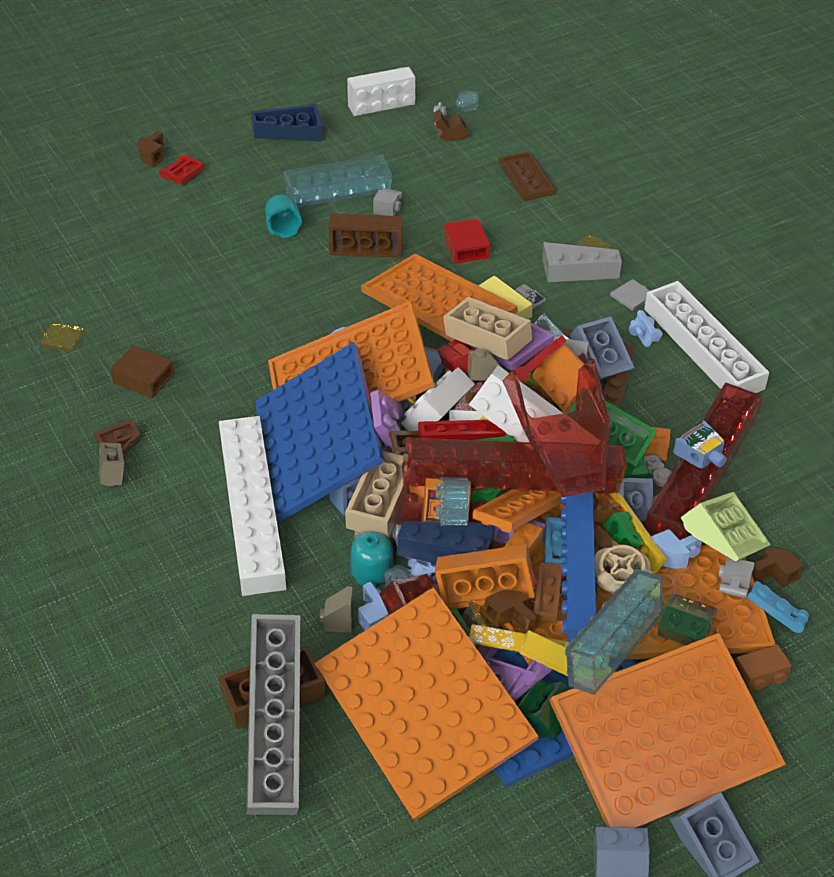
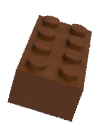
M330 214V255L401 258L403 216Z
M308 645L300 647V706L326 697L325 680L319 668L314 664L315 660ZM250 665L218 676L221 695L236 729L247 726L249 723Z

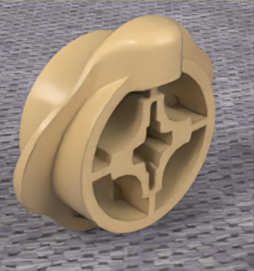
M617 545L603 548L596 553L594 557L595 581L601 588L615 595L623 596L641 593L649 587L651 581L650 562L642 552L631 546ZM607 565L610 566V574L604 570ZM634 567L640 570L637 576L634 574Z

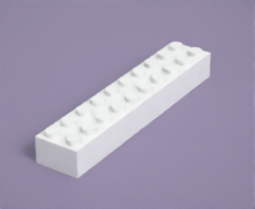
M260 416L219 421L242 596L286 590L284 564Z

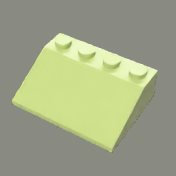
M734 492L702 502L681 517L685 529L695 538L734 561L745 558L771 545Z

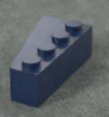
M316 104L251 112L254 138L322 141V123Z
M403 521L397 538V555L436 563L437 557L490 550L494 542L495 526L465 522Z

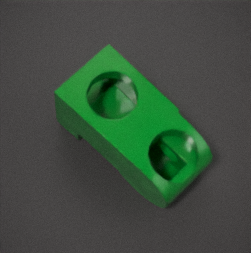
M613 513L603 524L611 538L619 545H627L638 549L643 544V539L631 523L633 518L630 513Z

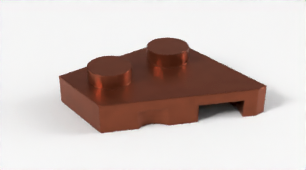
M133 419L94 433L99 446L100 442L121 443L123 455L141 439L140 432Z

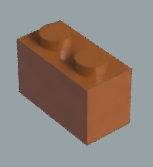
M778 644L739 656L735 662L749 692L762 690L771 684L785 682L792 667Z

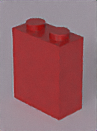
M478 218L444 223V240L454 264L489 259L490 244Z

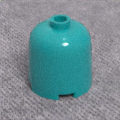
M279 194L267 201L265 217L269 232L272 235L281 236V238H289L295 235L300 225H302V219L294 199L288 195Z
M369 531L362 533L352 542L350 573L356 579L357 584L362 586L371 582L374 587H377V584L384 581L385 583L389 582V578L393 576L394 572L393 548L390 540L379 532Z

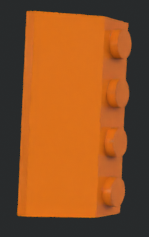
M527 544L437 557L435 574L442 600L449 610L484 605L486 597L501 590H515L523 593L528 598H535L532 564Z

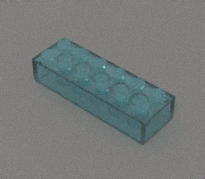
M383 154L283 171V182L286 195L293 198L298 208L302 206L376 194L382 188L392 190V173Z
M636 569L631 576L626 578L624 584L614 592V595L603 604L598 613L592 616L590 622L579 631L573 641L567 644L565 648V656H567L566 673L570 687L595 695L663 614L662 576Z

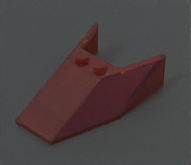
M590 359L578 370L574 412L538 418L531 417L526 411L517 370L510 372L502 382L526 437L562 498L604 491L610 420L595 359Z

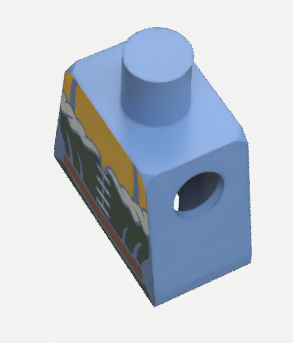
M704 420L678 436L675 440L673 453L699 468H704L711 462L718 467H722L727 460V457L722 454L724 440Z

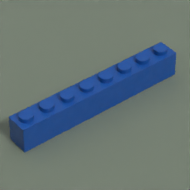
M566 482V491H561V504H565V508H561V521H566V526H562L561 531L562 539H566V544H562V557L566 558V562H562V576H566V581H562V595H567V600H562V614H567V620L562 621V634H567V642L595 644L596 598L592 482Z

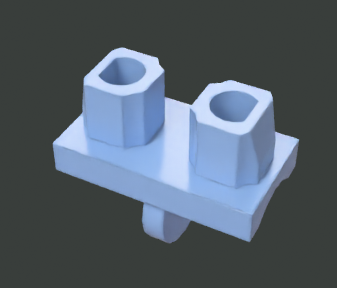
M638 310L637 318L630 322V334L638 335L645 347H650L652 342H658L663 334L660 329L654 328V319L647 317L642 310Z
M410 558L408 562L409 567H411L410 572L419 578L421 585L427 587L428 581H437L435 574L436 563Z

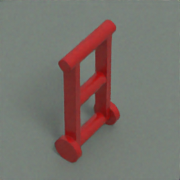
M564 336L558 337L523 367H517L513 371V377L525 383L529 379V373L564 344L566 338Z

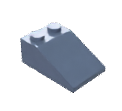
M611 316L579 325L571 333L570 337L572 340L588 341V359L586 364L599 380L635 368Z
M721 792L709 795L669 818L682 843L709 877H736L760 862Z

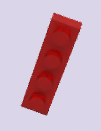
M490 420L425 421L418 424V431L422 442L467 441L504 437L506 435L505 431Z

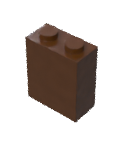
M132 346L112 366L113 383L153 399L174 376L173 361Z

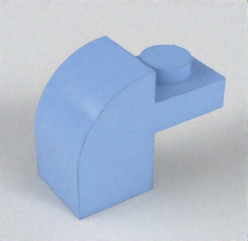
M668 529L651 536L667 559L663 564L665 567L673 569L685 568L689 558H693L700 553L702 541L693 535L679 540Z
M371 582L363 585V600L366 605L358 608V622L364 630H367L393 613V601L390 593L383 596L378 588L375 589Z

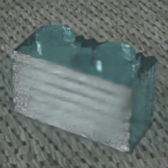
M441 477L440 484L436 483V497H440V506H435V519H439L440 525H468L469 480L465 477Z

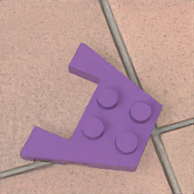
M376 390L371 392L374 428L385 447L390 446L391 453H393L389 432L400 431L397 422L404 420L403 406L388 395Z
M480 645L479 649H477L513 701L553 670L535 660L531 662L527 669H523L492 659L499 648Z

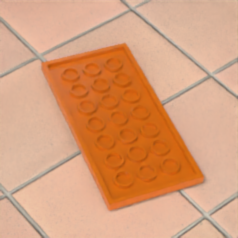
M413 254L361 285L363 293L390 308L411 301L418 323L449 341L455 339L446 335L444 315L467 297L510 313H518V307L515 304L417 254Z

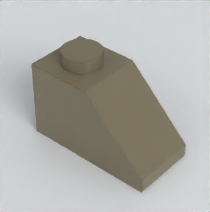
M479 348L475 349V351H469L467 374L470 380H487L498 365L505 371L506 369L485 349Z
M100 442V484L106 486L122 485L124 459L121 443Z
M346 587L326 599L325 609L321 608L320 622H324V631L352 633V587Z

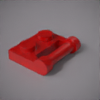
M182 154L170 166L159 170V175L163 179L168 178L183 185L204 170V163Z

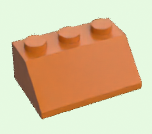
M563 345L536 367L532 374L534 380L564 413H569L583 388L594 393L600 383V380L567 345Z

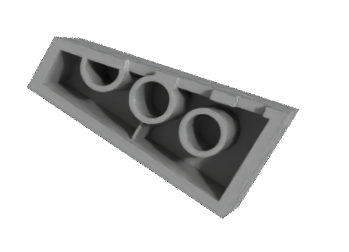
M543 243L542 261L547 282L620 278L622 260L619 250Z

